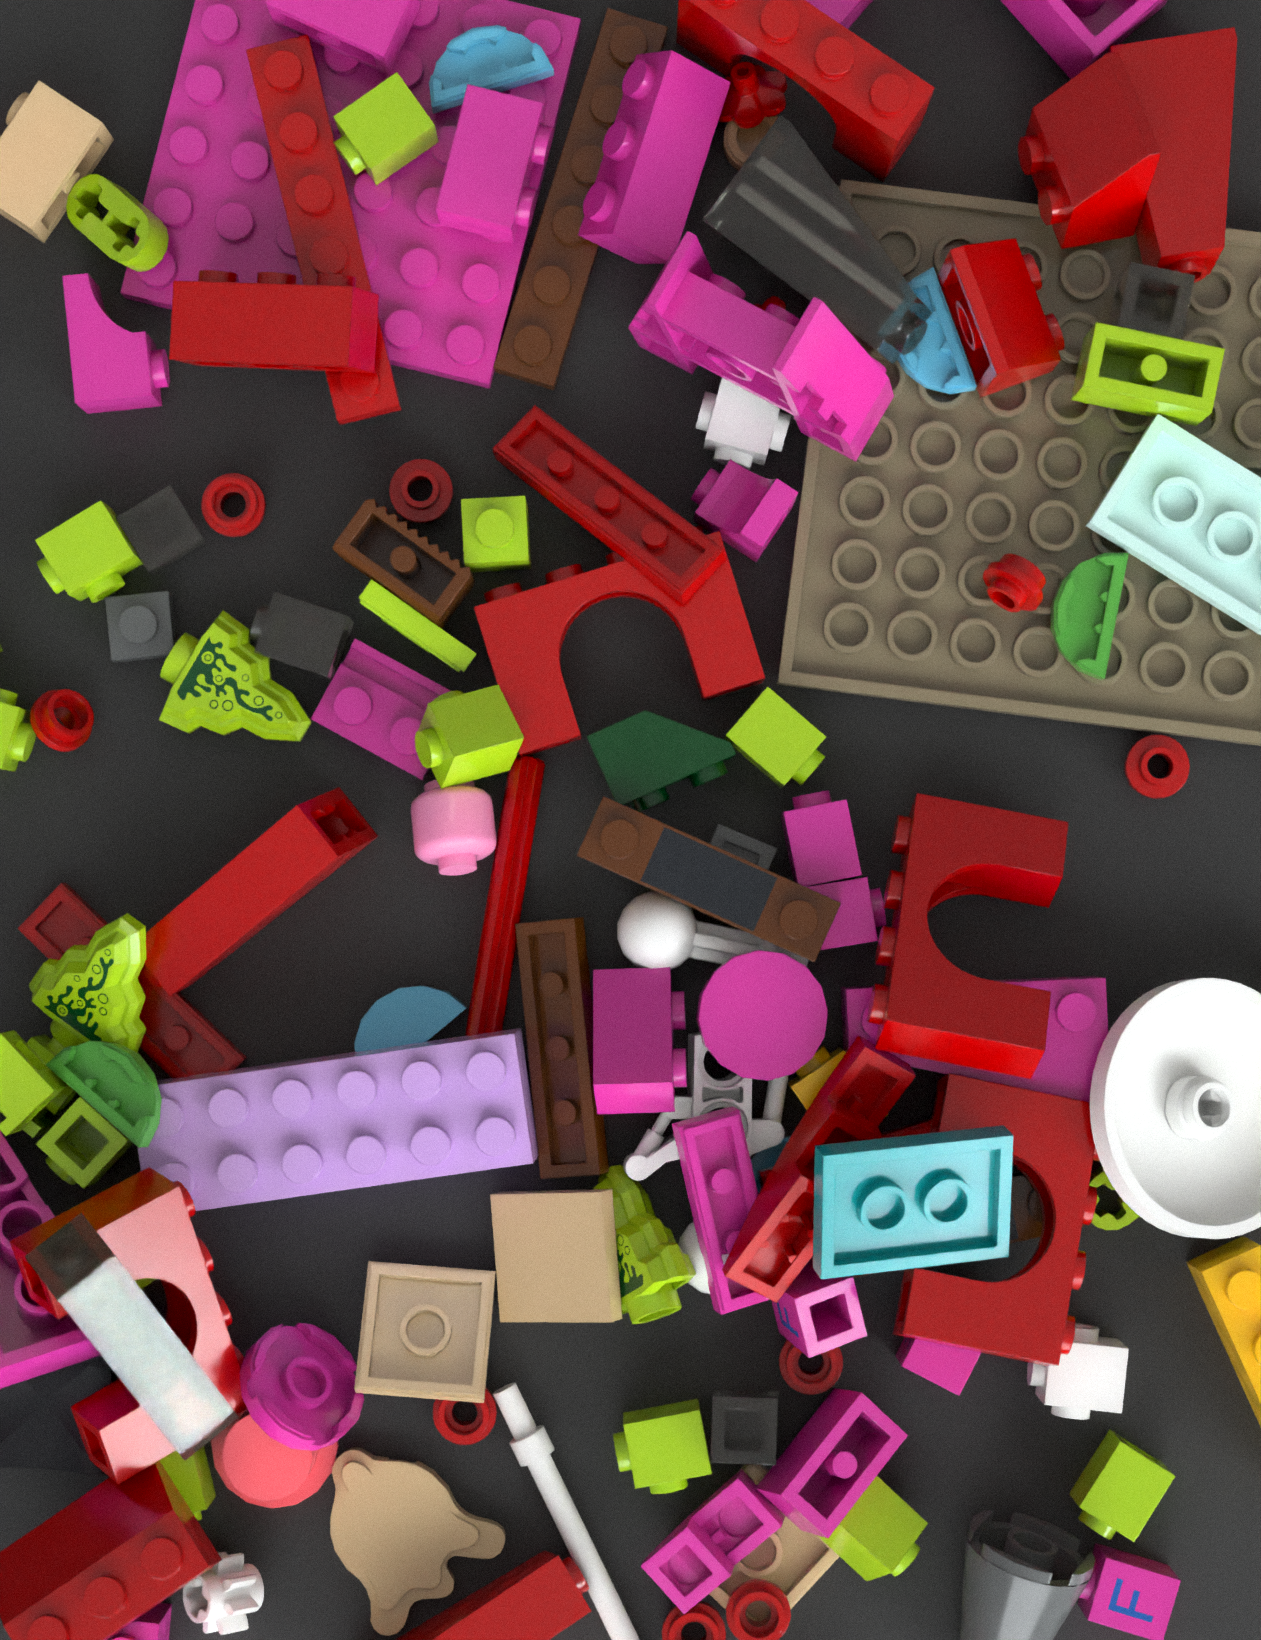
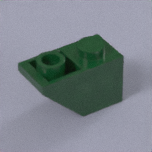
M647 710L587 736V740L614 800L624 806L631 804L633 810L643 812L669 800L670 797L666 787L689 778L693 788H696L727 774L728 771L724 761L736 755L731 742Z

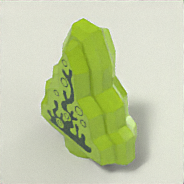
M224 610L201 636L200 640L189 633H184L170 651L161 669L160 677L173 686L159 720L189 734L201 726L224 736L245 728L265 740L301 742L312 723L295 695L272 680L269 659L250 644L251 630Z
M126 913L97 930L89 945H73L64 953L60 960L48 959L42 964L29 983L30 990L33 992L31 1001L53 1019L50 1024V1031L62 1046H77L88 1041L115 1042L138 1053L146 1032V1027L139 1017L146 996L138 981L139 973L146 961V926Z
M622 1165L609 1167V1172L599 1175V1183L593 1189H612L622 1315L629 1313L632 1324L646 1323L671 1315L682 1308L676 1289L688 1283L696 1275L689 1256L682 1253L681 1248L676 1243L671 1229L665 1227L661 1220L655 1216L649 1196L637 1180L631 1179L625 1173Z

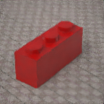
M200 270L198 272V281H173L170 360L212 367L374 373L379 294L357 288L356 277L322 273L317 274L316 285L296 284V275L258 272L257 283H237L238 274Z

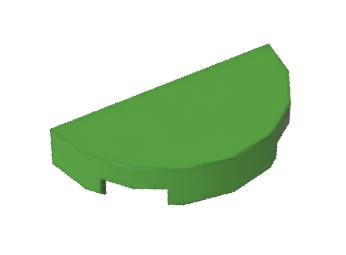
M1102 553L1079 563L1059 583L1050 605V630L1060 654L1077 671L1099 680L1105 679L1129 553Z
M88 1041L77 1046L64 1048L46 1064L48 1068L138 1148L149 1146L160 1123L162 1098L156 1076L140 1054L120 1043Z

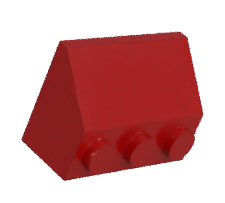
M159 1460L120 1484H117L109 1477L0 1551V1618L11 1640H107L222 1561Z

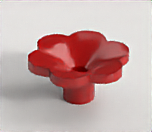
M741 62L731 69L730 77L724 78L731 83L719 117L720 122L734 121L738 127L749 129L759 125L764 117L780 114L786 107L784 92L788 84L785 75L779 71L766 72L759 65Z

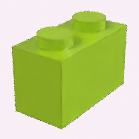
M1096 322L1083 338L1071 400L1150 417L1160 414L1169 421L1197 426L1212 413L1225 349Z

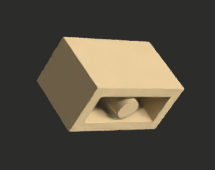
M38 81L30 94L24 92L14 101L6 117V124L8 126L0 137V214L45 243L67 211V198L72 187L79 179L92 174L114 141V138L103 122L41 81Z

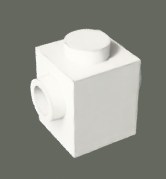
M722 378L718 394L705 391L695 428L707 431L703 449L715 452L713 458L715 462L726 466L731 459L743 468L750 470L752 462L760 465L765 464L769 449L782 451L791 415L779 412V407Z
M1076 1323L1072 1348L1068 1355L1061 1354L1059 1366H1044L1028 1362V1385L1036 1386L1035 1394L1044 1405L1052 1406L1051 1414L1055 1416L1087 1420L1090 1419L1091 1410L1122 1413L1129 1348L1117 1338L1099 1337V1328L1096 1326Z

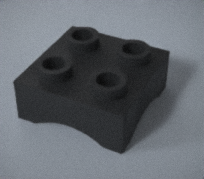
M121 1349L1 1388L0 1468H40L103 1476L105 1473L89 1460L70 1407L119 1379Z

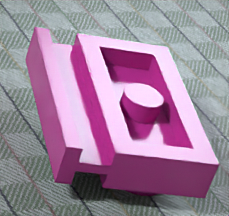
M354 639L350 646L351 649L336 671L311 720L424 781L431 768H425L418 758L415 748V734L419 730L428 703L451 690L365 643Z

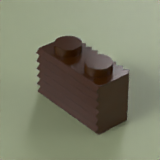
M375 498L364 501L332 547L339 557L441 629L447 624L475 585L474 575L470 567H463L459 559L453 560L448 551H441L438 544L432 545L427 536L421 537L418 530L410 529L406 521L400 522L396 514H390L385 506L380 507Z

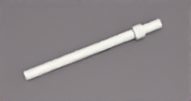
M516 1382L499 1388L493 1393V1396L514 1437L509 1444L521 1467L528 1466L573 1561L587 1581L589 1595L611 1640H640L550 1455L555 1448L544 1425L536 1426Z

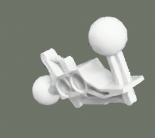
M649 891L635 897L623 909L617 923V940L626 958L639 968L670 967L674 969L679 967L688 958L722 965L733 956L755 950L784 953L805 966L808 964V959L781 947H776V945L741 929L698 921L688 905L657 891ZM700 1031L689 1033L687 1095H675V1112H661L653 1127L647 1129L634 1153L629 1154L624 1159L623 1169L631 1179L640 1181L646 1179L666 1162L679 1160L674 1133L665 1140L662 1136L671 1119H689L707 1114L721 1107L733 1106L740 1110L750 1157L752 1154L778 1145L785 1135L781 1120L789 1075L768 1081L763 1118H752V1079L740 1077L733 1072L724 1078L715 1079L710 1077L704 1068L703 1061L707 1048L703 1045ZM692 1222L679 1240V1247L682 1253L689 1256L696 1275L688 1284L701 1293L710 1294L706 1266L699 1247L695 1225ZM729 1254L722 1255L723 1264H725Z

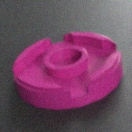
M755 950L731 957L712 973L710 979L707 980L700 992L696 1020L703 1045L721 1066L743 1078L769 1081L793 1074L813 1058L825 1037L828 1009L822 986L805 965L784 953Z
M297 1323L294 1327H281L283 1325L281 1324L270 1328L246 1351L239 1372L241 1396L252 1419L270 1438L291 1449L315 1451L337 1442L359 1420L364 1402V1394L356 1393L354 1390L356 1378L354 1372L357 1369V1365L351 1353L334 1335L313 1324Z

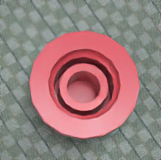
M245 1409L214 1428L211 1447L214 1467L226 1487L247 1503L273 1509L297 1505L318 1492L332 1473L339 1442L337 1441L330 1446L315 1451L291 1449L270 1438L252 1419L248 1409Z

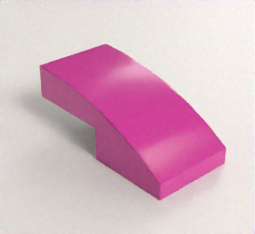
M743 1469L737 1472L695 1509L642 1561L641 1567L683 1614L688 1612L729 1578L734 1566L783 1525L785 1516L755 1489L757 1485Z

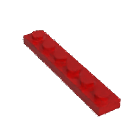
M308 34L246 49L303 284L316 285L317 274H343L356 277L357 288L373 292L338 150L333 143L335 142L333 129ZM378 316L374 373L325 371L336 418L340 425L402 410Z

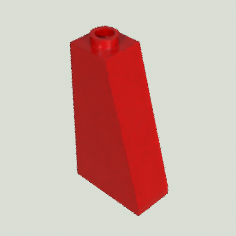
M1235 27L1109 47L1108 53L1119 52L1161 150V156L1135 229L1148 284L1169 281L1173 286H1185L1196 283L1211 273L1225 247L1237 52Z
M340 787L296 805L146 932V961L141 970L149 981L157 987L164 988L169 996L189 987L369 845L378 835Z
M544 1550L395 1640H550L591 1612L582 1596L583 1593L589 1590V1586L580 1569L569 1556L561 1560L559 1555Z

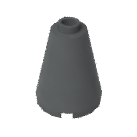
M995 1510L982 1511L972 1516L970 1526L966 1532L960 1640H1053L1092 1577L1095 1557L1092 1552L1084 1559L1077 1552L1080 1540L1073 1534L1050 1522L1027 1514L1013 1512L1010 1523L992 1521Z

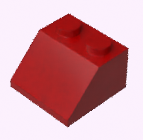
M1112 52L1103 55L1032 108L1026 134L1020 137L1018 142V157L1022 171L1025 175H1032L1038 190V207L1041 219L1045 225H1052L1061 249L1134 235L1161 156V150L1119 52Z
M1016 238L962 245L951 249L937 278L975 379L979 397H985L1052 372L1061 361L1058 351L1064 350L1065 344L1056 317L1053 313L1044 315L1036 291L1042 289V281L1033 256L1030 253L1021 254Z

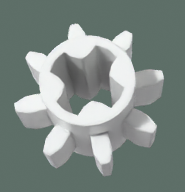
M227 1552L218 1553L222 1561L183 1587V1603L190 1619L195 1623H203V1632L205 1634L219 1631L220 1635L249 1629L246 1614L256 1612L261 1607L264 1599V1585L258 1569L252 1564H244L243 1553L228 1555Z

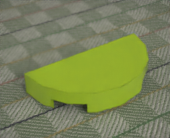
M372 579L359 596L361 605L455 671L459 672L461 670L464 672L477 653Z

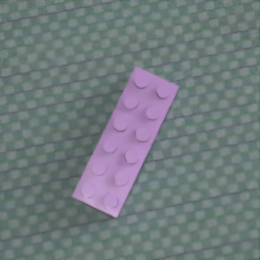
M521 1028L479 1035L461 1036L381 1049L238 1068L223 1072L197 1074L182 1078L157 1080L162 1098L160 1123L149 1146L138 1148L141 1171L150 1167L172 1182H181L189 1192L196 1211L532 1164L539 1155Z

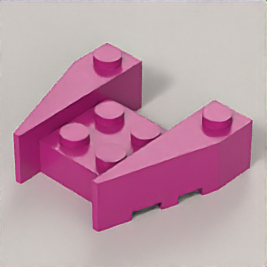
M687 231L665 263L628 326L639 347L692 375L698 365L792 414L801 433L856 462L894 397L889 377L885 374L887 371L885 366L872 358L827 305L816 297H813L801 319L774 304H769L764 311L743 300L746 293L733 282L713 273L697 236Z

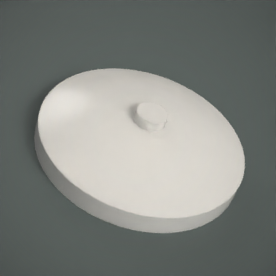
M1218 978L1184 979L1158 986L1135 1000L1119 1016L1107 1034L1097 1056L1092 1075L1089 1107L1092 1135L1099 1160L1113 1188L1122 1200L1136 1214L1155 1227L1171 1234L1191 1238L1223 1239L1246 1234L1261 1227V994L1241 983Z

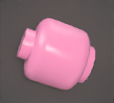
M433 780L425 784L424 792L412 801L410 813L414 852L423 862L437 865L440 874L456 876L472 873L477 870L476 861L484 859L495 850L496 831L492 799L483 789L475 787L474 781L441 789L437 780Z

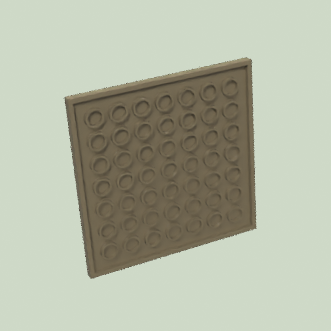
M841 179L825 304L865 351L887 369L885 374L889 377L894 397L856 462L810 437L807 438L776 685L1261 746V635L1130 553L1127 560L1105 679L1099 680L1077 671L1060 654L1050 630V605L1059 583L1079 563L1102 553H1128L1088 528L1086 524L1154 418L1071 400L1083 338L1096 322L1224 348L1225 352L1212 413L1197 426L1171 422L1261 477V232L1226 228L1225 247L1209 275L1196 283L1185 286H1173L1169 281L1148 284L1135 232L1130 237L1061 249L1052 225L1047 226L1042 221L1038 204ZM1016 238L1021 254L1030 253L1037 264L1042 281V289L1036 291L1044 315L1053 313L1060 325L1065 344L1064 350L1058 351L1061 361L1050 373L982 398L979 397L977 389L969 392L947 394L923 387L904 372L892 351L889 326L896 301L909 282L916 276L934 267L936 275H938L951 249L962 245ZM1010 553L1029 560L1040 569L1045 576L1046 584L1042 589L1043 600L1036 610L1009 612L999 607L990 599L987 594L988 587L983 580V572L991 562H999L1004 554Z

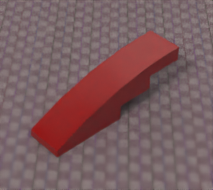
M859 1035L857 1036L804 1114L754 1201L722 1268L726 1277L776 1303L779 1301L813 1256L815 1145L884 1138L878 1128L879 1124L916 1077L907 1062L887 1051L875 1049V1044Z

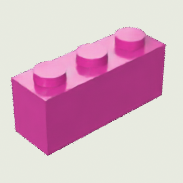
M673 50L636 55L634 63L628 68L623 79L622 91L624 94L615 122L607 131L603 141L602 149L604 156L595 184L589 189L584 199V218L578 236L636 264H665L680 242L731 82Z

